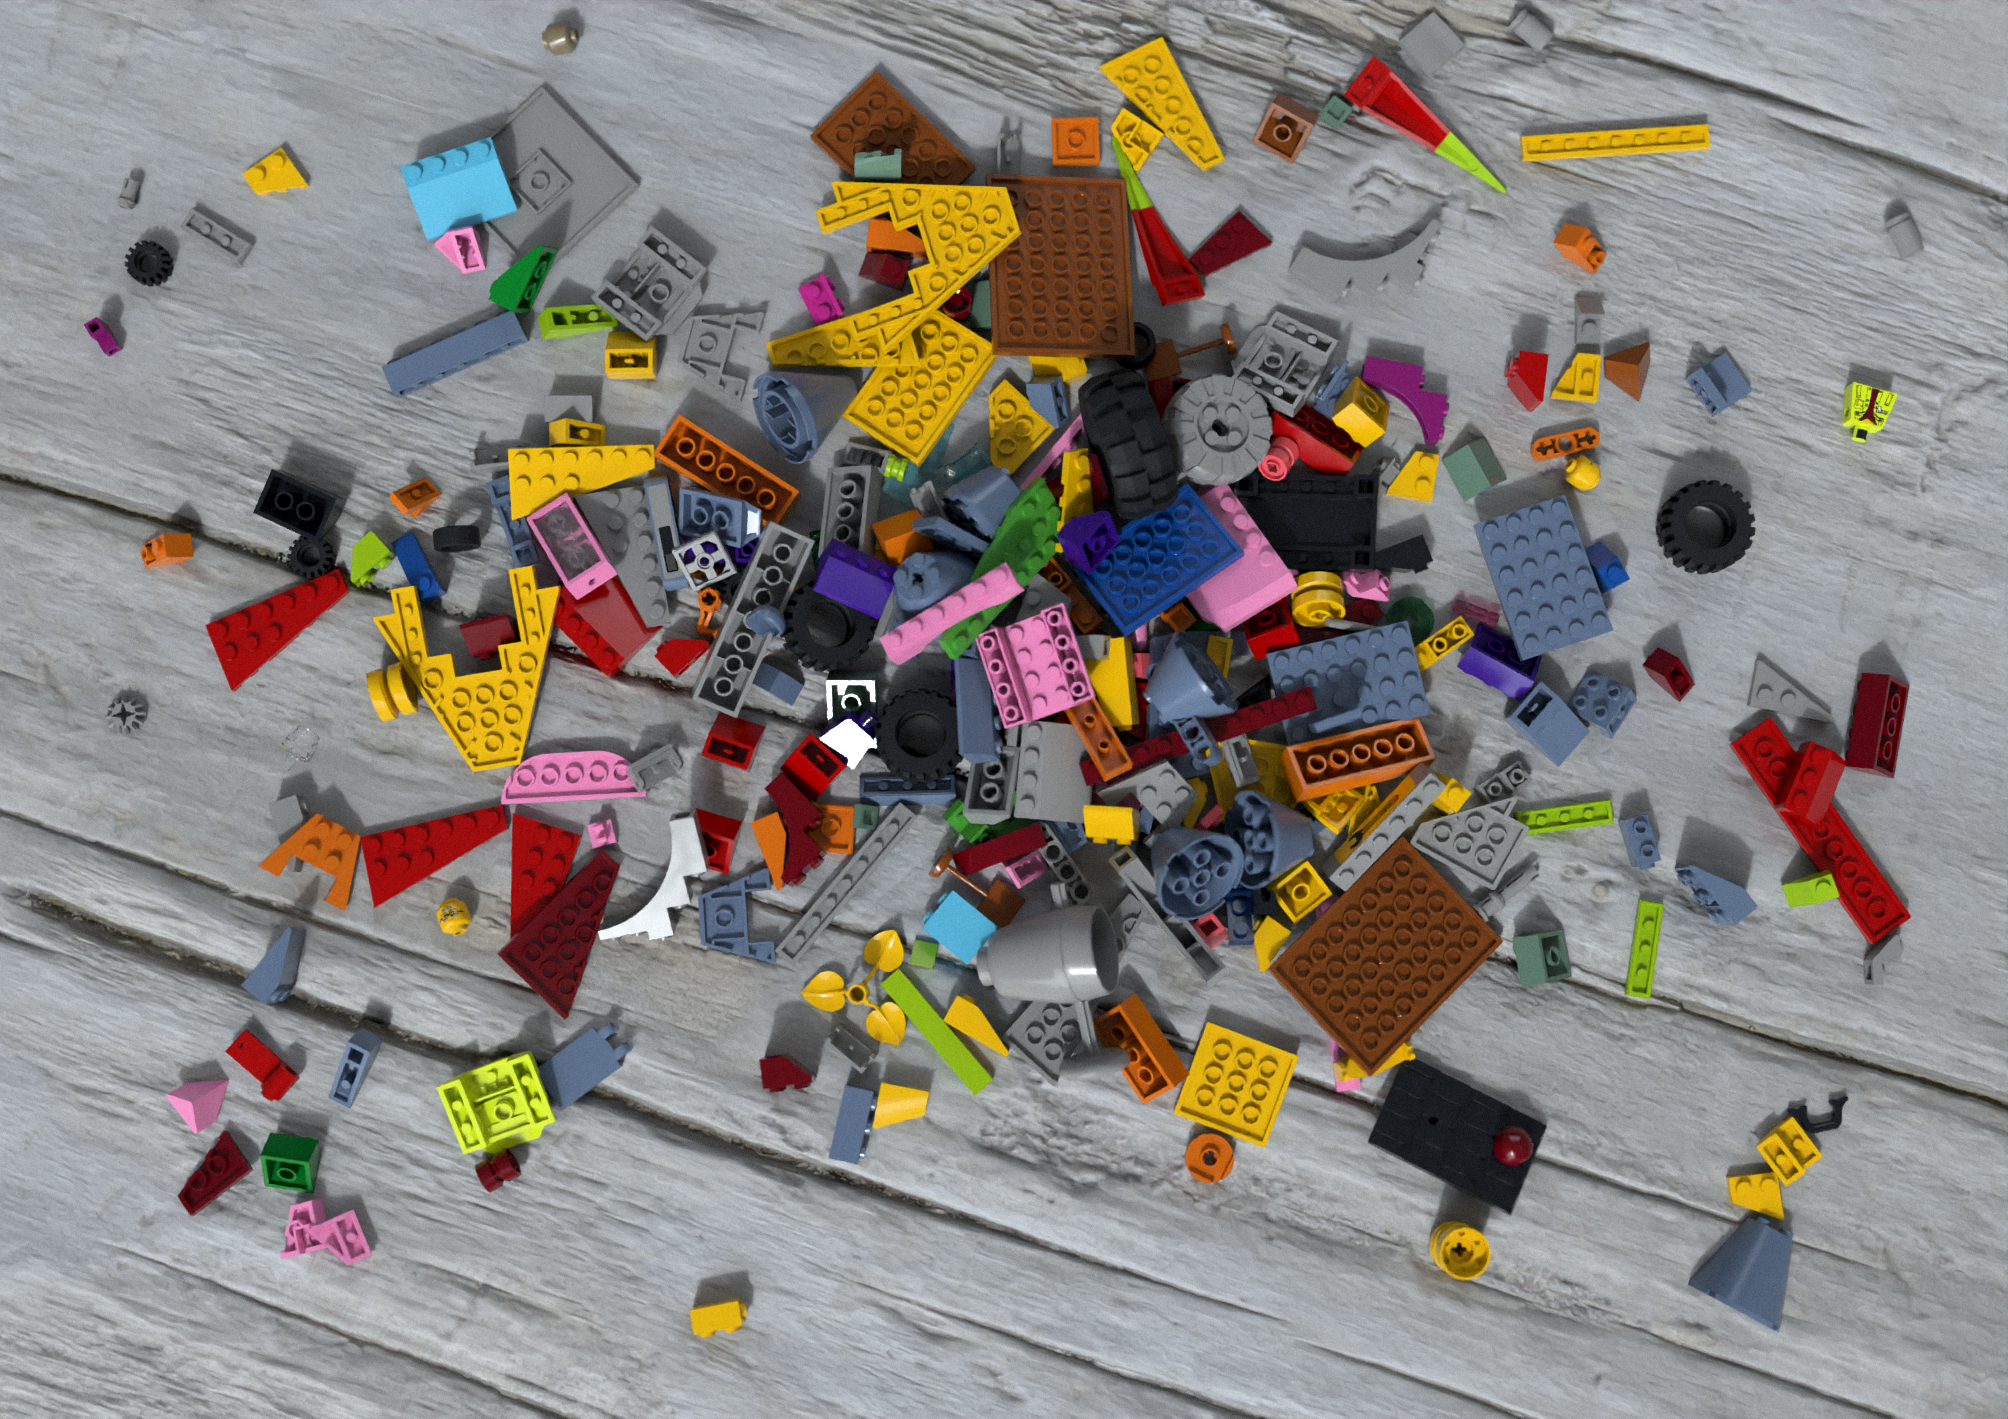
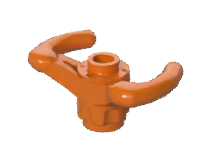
M714 567L717 575L723 571L722 568ZM697 570L692 573L693 576L700 579L707 577L704 571ZM705 587L703 591L702 589L698 590L701 616L696 625V630L702 637L715 638L719 628L711 629L709 625L713 615L722 609L724 600L718 590Z

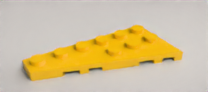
M1163 37L1099 66V70L1203 172L1225 161Z

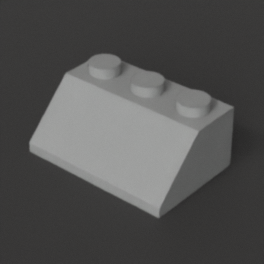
M1003 747V753H1000V761L971 763L962 812L970 823L994 825L1011 817L1019 767L1020 747Z

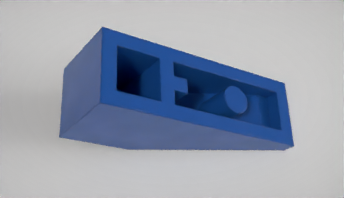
M413 531L391 542L410 585H417L419 601L427 605L447 593Z

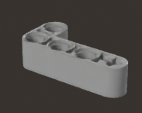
M1042 821L1033 823L1040 822L1041 827L1045 829L1044 835L1046 840L1049 837L1053 839V841L1048 842L1047 846L1037 850L1058 880L1065 882L1069 905L1081 906L1092 896L1090 884L1049 826ZM1049 846H1057L1059 848L1060 855L1058 858L1050 859L1047 856L1046 850ZM1065 865L1071 866L1074 870L1073 877L1070 879H1065L1060 874L1061 868ZM1083 885L1087 888L1088 894L1084 899H1079L1075 896L1074 890L1076 886ZM1053 899L1050 904V909H1055Z

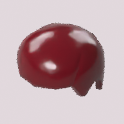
M1519 1126L1507 1127L1494 1137L1493 1150L1496 1157L1503 1164L1517 1166L1525 1162L1532 1155L1534 1144L1531 1136Z

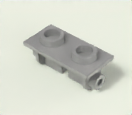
M1383 456L1374 464V470L1371 474H1379L1380 476L1379 499L1387 490L1381 483L1384 481L1387 485H1391L1400 473L1399 469L1401 466L1394 462L1396 458Z

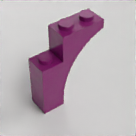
M1367 356L1363 361L1360 379L1368 386L1383 390L1405 404L1417 419L1425 444L1435 446L1439 440L1443 439L1445 426L1442 425L1443 417L1447 416L1449 410V403H1446L1447 395L1419 390V388H1423L1425 382L1422 366Z

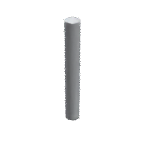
M1327 617L1324 620V625L1327 627L1353 632H1361L1379 627Z

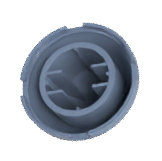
M769 371L758 376L754 381L753 389L758 388V397L753 398V406L760 427L775 450L782 449L787 454L784 459L788 462L802 464L814 457L855 399L858 387L856 382L848 376Z

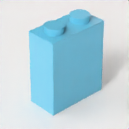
M952 890L950 894L946 891L937 901L940 904L939 908L935 912L930 910L922 920L925 923L922 928L968 965L977 954L978 949L985 944L998 927L955 891Z

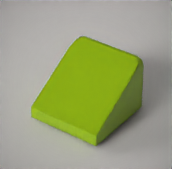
M914 940L909 964L934 968L938 944Z

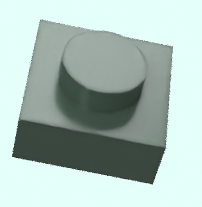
M1334 95L1319 117L1338 130L1353 109Z
M855 804L852 828L876 831L879 807Z

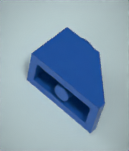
M1601 541L1585 549L1601 594L1630 579L1619 558Z

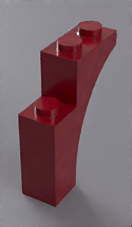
M781 772L765 790L778 804L786 820L790 845L787 864L781 879L786 885L793 887L794 885H800L807 878L806 874L812 868H818L825 860L823 857L827 853L808 833L809 831L817 830L822 825V819L825 815L786 774Z

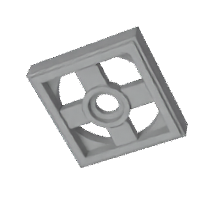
M716 529L672 549L675 559L694 592L737 573V568ZM705 541L713 542L717 545L718 550L712 553L705 552L701 543ZM692 548L696 558L685 565L684 554L686 550ZM702 557L708 558L709 564L702 565L700 559ZM724 558L726 562L725 567L717 575L713 567L714 562ZM697 570L704 571L708 579L697 578L691 573Z

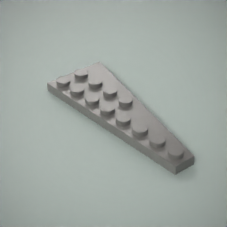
M1130 893L1109 915L1116 936L1119 963L1147 912L1144 905ZM1102 997L1089 1000L1092 1015ZM1033 1001L1001 1036V1039L1052 1086L1057 1084L1061 1076L1059 1073L1061 1062L1072 1055L1082 1036L1076 1006L1070 1003Z

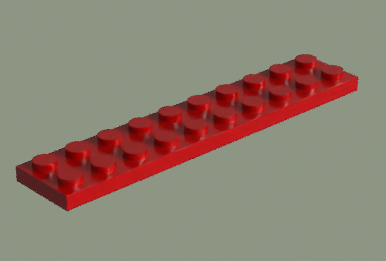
M1770 717L1730 743L1729 746L1774 808L1796 752ZM1831 802L1819 829L1775 810L1817 871L1830 870L1840 896L1837 898L1869 944H1874L1911 918L1909 912Z

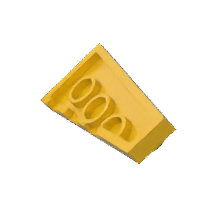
M1080 447L1066 451L1063 454L1061 484L1064 485V493L1059 501V506L1062 507L1061 521H1058L1057 531H1060L1073 517L1094 513L1088 448ZM1060 542L1056 543L1055 552H1064Z

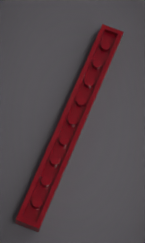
M1308 686L1204 722L1218 743L1317 709L1311 688ZM1198 729L1194 731L1193 738L1198 735ZM1178 730L1126 747L1124 749L1132 761V769L1122 774L1152 765L1165 758L1170 759L1188 753L1190 750ZM1092 759L1079 763L1086 787L1104 781Z

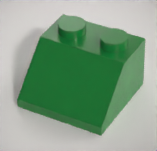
M270 1132L260 1154L264 1185L266 1187L313 1194L321 1156L319 1140L310 1137Z

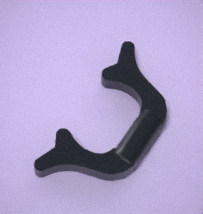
M1842 1096L1838 1100H1828L1834 1113L1832 1119L1828 1121L1811 1123L1807 1118L1806 1105H1801L1798 1109L1788 1108L1787 1112L1795 1115L1800 1120L1804 1129L1810 1133L1834 1130L1842 1123V1109L1848 1101V1097Z

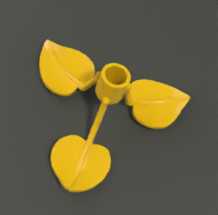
M886 930L872 937L864 948L865 961L875 966L862 982L854 984L848 990L843 989L844 980L839 974L833 971H824L816 975L801 991V994L810 1004L828 1012L837 1011L845 1005L844 994L853 1004L864 1003L875 1008L876 1010L869 1013L866 1019L868 1033L880 1042L899 1046L906 1031V1019L902 1009L894 1002L889 1001L879 1007L868 1000L870 989L867 983L878 968L884 972H891L898 969L904 960V948L897 931Z

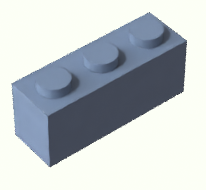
M850 1084L845 1085L830 1149V1159L858 1164L859 1159L864 1160L867 1145L863 1144L864 1136L870 1135L873 1122L868 1120L870 1110L875 1111L878 1097L874 1096L875 1090Z

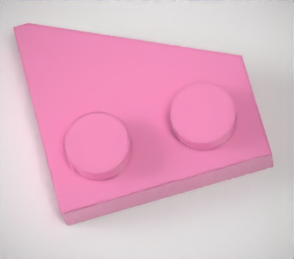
M354 1210L308 1229L310 1235L348 1266L372 1255Z

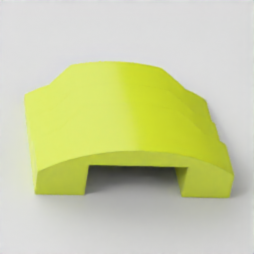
M531 1050L479 1066L450 1078L437 1086L464 1155L478 1149L491 1154L498 1153L505 1148L539 1138L545 1125L556 1122L548 1101V1095L539 1075V1068Z

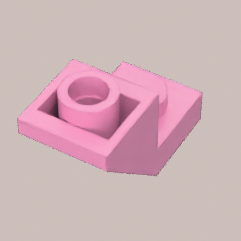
M1378 569L1362 575L1354 572H1339V577L1343 581V588L1352 597L1384 602L1389 600L1391 582Z

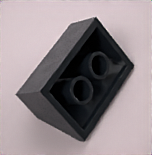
M271 469L253 513L320 543L338 521L346 499L284 470Z

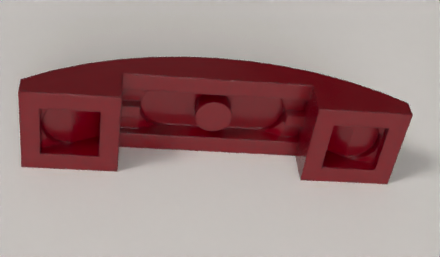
M1039 822L956 853L953 856L956 869L967 876L1045 847L1048 843Z

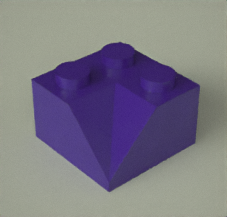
M1106 510L1073 517L1057 534L1068 563L1089 575L1120 542L1110 513Z

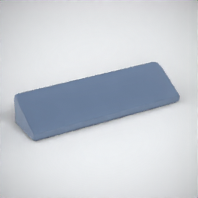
M956 774L945 775L944 779L940 781L935 779L932 780V783L925 784V782L911 783L910 780H902L897 776L860 777V804L870 806H897L899 802L903 805L954 804L956 801Z

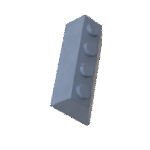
M965 658L954 659L959 754L972 764L1000 761V753H1003V742L1001 738L999 739V729H1002L1001 716L998 715L997 703L983 661Z

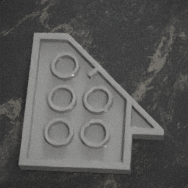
M1512 796L1420 822L1409 843L1418 850L1495 891L1526 836L1529 827L1509 817L1518 800V797Z

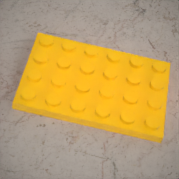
M935 310L911 332L921 366L877 367L843 414L844 419L904 458L909 459L910 462L918 467L922 465L999 357V355H992V344L939 310Z

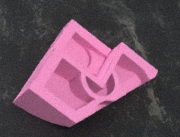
M323 1198L291 1205L289 1225L285 1230V1236H288L285 1250L280 1253L281 1259L326 1248L308 1233V1229L327 1221Z

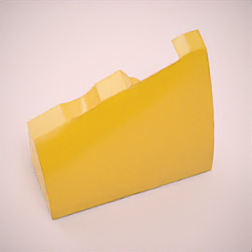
M1122 108L1110 128L1114 136L1118 138L1122 150L1133 165V169L1137 172L1143 168L1165 135L1124 108Z
M881 1082L873 1128L877 1129L924 1116L930 1091Z

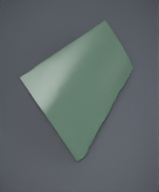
M894 149V155H887L881 150L870 153H855V180L902 184V149Z

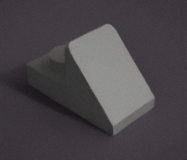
M1575 297L1574 344L1598 345L1600 343V319L1605 315L1600 298Z

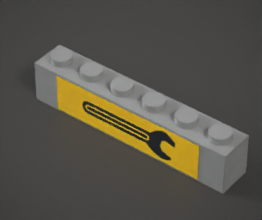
M1420 762L1323 863L1321 867L1327 877L1346 892L1447 787L1440 777L1423 762Z

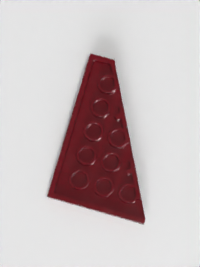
M603 849L497 953L565 1020L569 1016L573 999L578 990L577 987L587 964L589 952L594 944L596 932L599 929L609 894H611L614 879L617 877L620 868Z

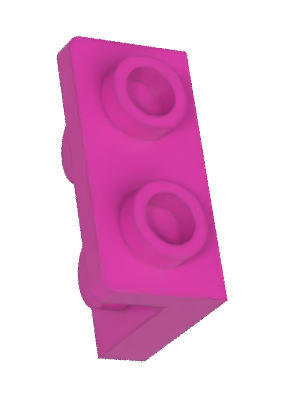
M823 273L818 274L819 278L798 287V291L816 327L844 318L842 312L846 311L841 299H835L832 293L835 287L830 277L825 279Z

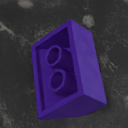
M832 539L820 555L813 591L879 619L895 583L893 576L897 571V567Z
M1479 622L1473 632L1475 635L1469 639L1457 667L1464 673L1482 680L1486 685L1493 686L1504 692L1508 697L1515 698L1521 702L1535 682L1542 656L1539 655L1520 661L1512 639Z

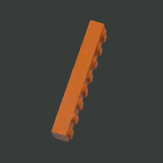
M1095 697L1080 705L1064 710L1104 781L1132 769V761Z

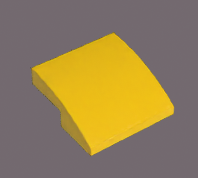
M1349 789L1304 800L1301 803L1315 818L1338 835L1364 803L1366 797L1354 789Z
M1792 1116L1782 1121L1755 1145L1756 1149L1785 1187L1805 1174V1169L1823 1157Z

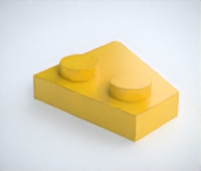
M279 148L242 174L257 195H265L273 191L285 192L287 189L297 187L301 189L309 187L282 148Z
M1415 451L1387 489L1385 495L1432 502L1439 455Z
M1774 1171L1726 1177L1730 1202L1784 1220L1779 1181Z

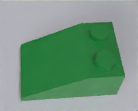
M544 245L537 246L492 283L489 290L491 293L489 300L515 313H530L559 249Z

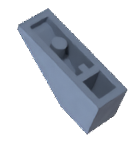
M361 1027L347 1042L328 1097L329 1099L348 1108L352 1107L377 1057L383 1040L382 1037Z

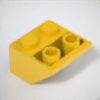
M609 332L605 347V373L608 378L657 379V335L646 342L635 332Z

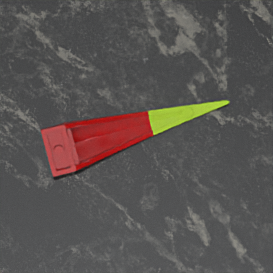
M1373 56L1344 96L1365 112L1416 140L1501 192L1506 193L1507 191L1504 186L1393 70Z
M1113 134L1111 141L1121 177L1126 179V194L1152 287H1156L1162 306L1201 299L1205 296L1198 273L1164 225L1136 176L1126 154L1122 150L1118 138Z

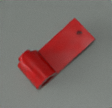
M247 1029L225 1051L262 1083L261 1094L269 1101H280L300 1079L299 1075Z

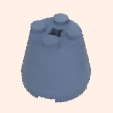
M988 466L948 487L938 498L941 501L943 500L945 504L942 507L943 511L953 525L991 545L995 538L994 533L997 527H1001L1005 519L1004 514L1006 510L1021 494L1023 489L1012 482L1010 472L1003 466L999 469L994 466Z

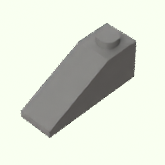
M293 795L268 804L280 844L285 842L310 818L308 814L311 812L310 805L303 796ZM291 855L287 862L289 873H300L303 860Z

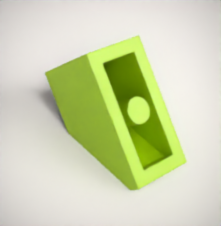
M1829 869L1781 884L1789 907L1814 905L1840 897Z

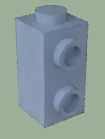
M1648 814L1618 821L1631 866H1640L1641 870L1655 867L1654 862L1661 861V856Z

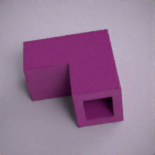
M98 317L84 324L89 335L98 342L104 354L110 357L122 350L109 325Z

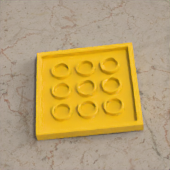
M1207 1021L1188 1070L1190 1075L1185 1078L1173 1113L1265 1148L1299 1056Z

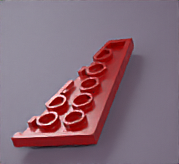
M340 569L205 625L232 691L235 692L239 689L243 682L249 677L254 676L258 669L276 657L299 637L303 630L314 624L318 617L325 611H329L350 592Z
M504 805L360 837L374 908L381 906L384 902L401 894L414 884L421 882L481 844L508 830Z
M512 813L510 940L566 885L582 835Z

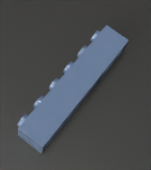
M503 310L497 313L495 318L480 320L470 329L458 330L452 334L453 336L445 340L437 339L433 341L431 346L427 348H418L412 350L408 356L402 359L394 358L388 361L387 365L382 367V370L393 394L401 398L528 342L529 340L518 315L515 312Z

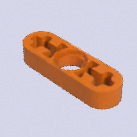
M1587 427L1540 438L1531 445L1530 454L1537 461H1546L1589 451L1598 445L1600 436L1597 430ZM1586 433L1588 437L1593 438L1590 445H1588L1587 441L1580 442L1579 444L1576 441L1585 437ZM1562 438L1568 439L1571 443L1570 450H1562L1559 447V440ZM1551 441H1553V449L1547 450L1544 455H1542V452H1537L1536 449L1540 444L1545 448L1551 446Z

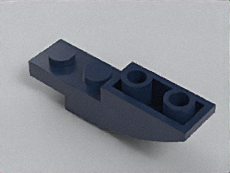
M1240 883L1236 889L1232 887L1224 897L1226 900L1225 918L1229 946L1253 945L1254 943L1250 900L1251 889L1244 887Z

